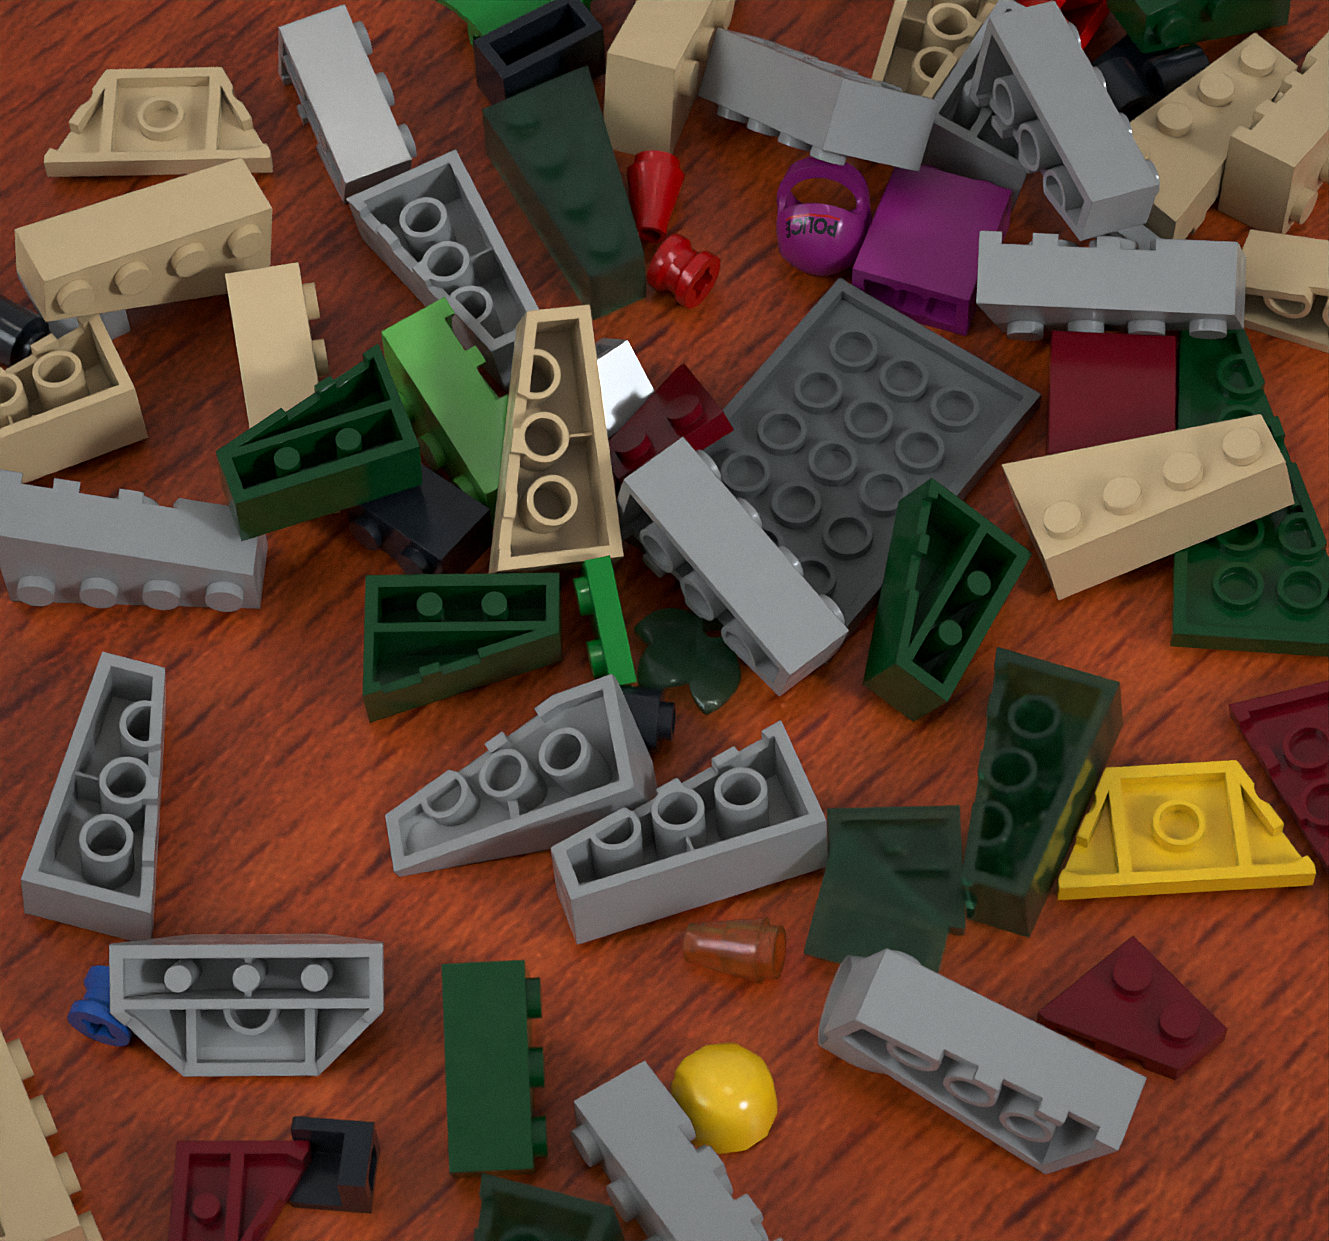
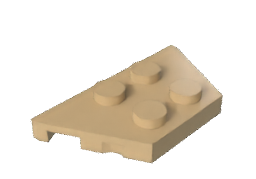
M222 67L106 69L93 87V93L89 101L80 105L70 119L69 126L71 132L58 150L49 148L44 155L47 177L190 174L241 157L251 173L273 172L271 151L266 143L263 144L253 128L250 114L243 102L237 100L233 85Z

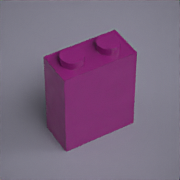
M921 164L919 172L895 166L852 268V285L917 323L966 336L978 307L976 298L980 231L1002 232L1003 244L1010 224L1013 190L997 186L987 180H974L944 172L931 165Z

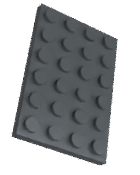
M838 278L723 409L734 431L702 451L707 453L715 462L721 474V482L736 499L739 497L743 498L753 506L761 519L763 531L777 547L784 546L795 555L802 566L804 579L818 595H827L837 604L844 616L845 626L849 630L842 643L843 645L879 602L898 501L930 478L936 480L963 501L1039 410L1041 394L852 284ZM633 535L624 540L643 553H646L643 545ZM831 658L823 664L826 666V664L831 660Z

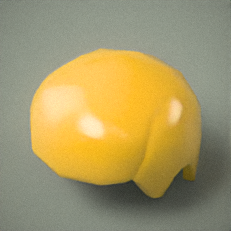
M735 1042L710 1044L685 1057L674 1071V1080L671 1082V1095L691 1120L696 1134V1138L690 1141L692 1144L698 1147L702 1145L711 1146L715 1153L723 1154L745 1151L768 1135L777 1115V1097L771 1073L759 1055Z

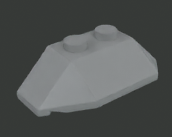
M189 934L111 943L109 945L110 1014L124 1026L127 1025L147 1046L182 1076H319L384 1011V942L330 934Z

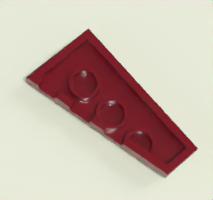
M1329 680L1229 704L1232 721L1329 876Z

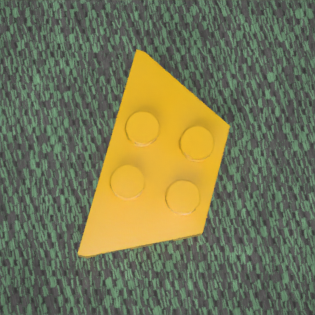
M1237 760L1105 768L1095 791L1090 811L1085 815L1078 831L1076 843L1065 869H1062L1058 878L1056 893L1057 900L1312 886L1316 869L1308 855L1301 857L1282 832L1283 821L1269 803L1264 802L1257 796L1254 782Z

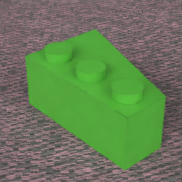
M443 297L381 331L385 361L413 431L418 436L417 441L425 460L434 470L442 467L450 477L451 484L490 509L491 524L494 527L509 396L506 394L499 398L477 369L484 366L486 360L476 345L466 351L453 333L451 318L455 312L446 298Z

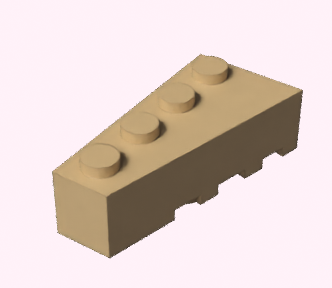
M1329 31L1308 52L1302 65L1301 73L1292 69L1282 80L1274 102L1265 98L1254 110L1252 119L1255 121L1251 128L1248 129L1240 125L1230 135L1218 210L1258 231L1286 234L1294 222L1302 225L1315 206L1318 189L1323 182L1329 184Z
M241 157L14 229L16 270L45 322L228 294L225 274L270 267L272 207Z
M1250 229L1242 249L1246 256L1244 327L1329 353V240Z
M298 262L225 274L249 428L280 408L285 412L315 393L314 386L319 383L318 377L330 375L324 338L312 340L309 320L320 319L315 283L302 284Z
M99 314L78 317V328L59 339L51 333L30 345L33 354L6 370L0 367V469L23 473L21 484L148 438L135 387Z
M1261 414L1002 464L1015 507L1058 600L1295 504L1286 461Z
M0 1029V1241H103L91 1211L89 1210L77 1216L69 1195L82 1189L67 1153L64 1152L53 1157L45 1137L53 1135L58 1131L43 1095L41 1094L29 1100L22 1080L34 1076L21 1041L17 1038L6 1043Z

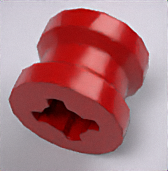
M673 234L660 245L654 254L646 275L647 284L659 292L669 290L675 294V299L679 304L687 309H693L707 297L713 288L721 267L720 259L710 251L698 252L694 250L689 239L681 234Z

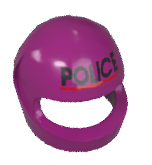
M807 157L789 166L777 192L778 214L776 233L779 252L790 265L809 275L824 277L839 274L855 263L872 223L869 189L866 180L856 168L846 162L845 165H837L814 157ZM810 178L834 180L846 186L854 194L856 208L847 211L828 204H802L792 194L791 188L799 182Z

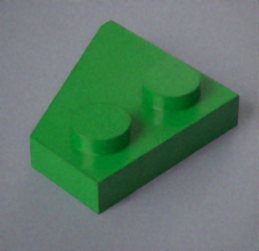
M610 555L585 560L578 572L579 578L573 579V587L580 616L588 615L594 640L586 642L592 676L594 679L613 674L620 686H633L637 679Z

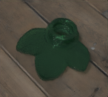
M677 608L657 610L644 617L634 627V633L637 637L649 645L640 658L638 686L665 689L689 684L692 698L704 715L718 710L734 695L741 683V671L737 660L739 656L724 642L722 636L712 638L705 634L712 630L721 631L724 625L717 618L712 621L704 618L700 619L695 613Z

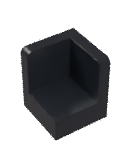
M302 1116L293 1117L291 1124L293 1141L309 1140L313 1152L312 1162L289 1198L290 1204L295 1208L371 1214L380 1156L375 1123Z

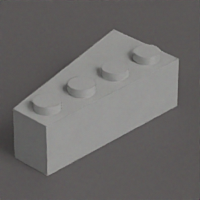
M645 1060L574 1101L576 1128L570 1131L572 1140L589 1167H593L598 1163L601 1165L612 1182L606 1186V1189L614 1207L625 1222H629L634 1218L637 1220L648 1237L644 1241H769L761 1224L763 1221L761 1211L747 1193L736 1200L732 1198L733 1188L726 1173L724 1163L711 1146L702 1145L697 1149L693 1147L690 1141L696 1138V1134L691 1120Z

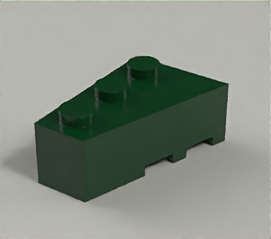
M1107 0L1106 6L1142 54L1287 25L1291 0Z
M379 343L362 354L363 361L336 379L328 376L314 386L315 393L285 412L282 408L278 409L216 451L222 490L241 541L423 484L420 446Z
M930 478L898 501L863 679L864 686L913 722L948 702L1032 555V552L933 478Z
M559 573L366 575L362 696L369 722L387 718L562 661L563 600Z
M525 960L441 964L449 1173L453 1178L536 1174V1157H548L546 1115H534V1088L545 1087L543 1046H532V1019L542 1018L540 977L530 978Z

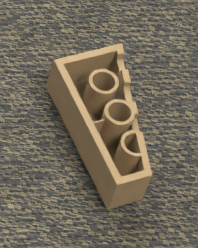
M736 0L636 1L607 52L602 147L632 155L647 150H659L673 154L701 86L717 27L728 28Z
M895 0L871 79L901 87L903 92L934 99L999 0Z
M1254 33L1130 122L1133 139L1144 158L1151 160L1158 172L1160 181L1159 192L1155 196L1148 221L1143 225L1161 239L1185 240L1189 233L1192 235L1205 220L1207 210L1221 193L1230 135L1240 125L1250 129L1255 121L1252 119L1254 110L1265 98L1274 102L1282 80L1292 69L1295 71L1298 69V65L1258 34Z
M590 304L527 311L516 327L488 574L553 573L578 570L585 560L610 555L613 565L624 557Z

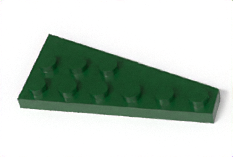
M1245 329L1227 330V336L1219 339L1195 338L1189 335V330H1179L1176 430L1261 414L1286 461L1295 504L1173 553L1170 646L1329 657V557L1326 552L1327 541L1296 462L1292 463L1284 443L1285 432L1279 417L1273 415L1264 392L1265 381Z

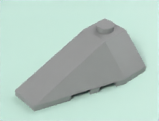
M610 674L552 695L534 708L538 715L509 736L500 732L485 743L488 751L458 772L447 770L387 813L385 817L394 873L402 877L548 850L623 807L632 811L656 797L655 789L658 786L653 761L615 676Z

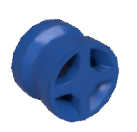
M91 966L83 981L86 988L84 997L72 1004L67 1015L68 1022L77 1031L95 1041L112 1046H126L134 1032L110 1014L109 966Z

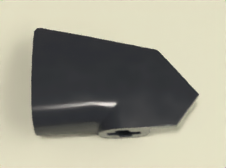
M1127 34L1094 60L1091 65L1092 67H1097L1102 72L1106 82L1107 93L1119 113L1125 114L1129 122H1131L1208 67L1210 63L1205 52L1198 44L1193 43L1181 48L1174 47L1142 54Z

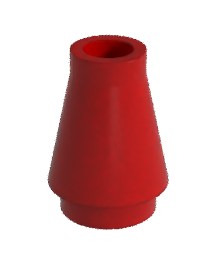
M659 150L642 151L634 156L633 164L626 170L632 218L631 236L637 241L655 244L663 242L667 237L668 224L685 180V175L680 169V160L673 154Z

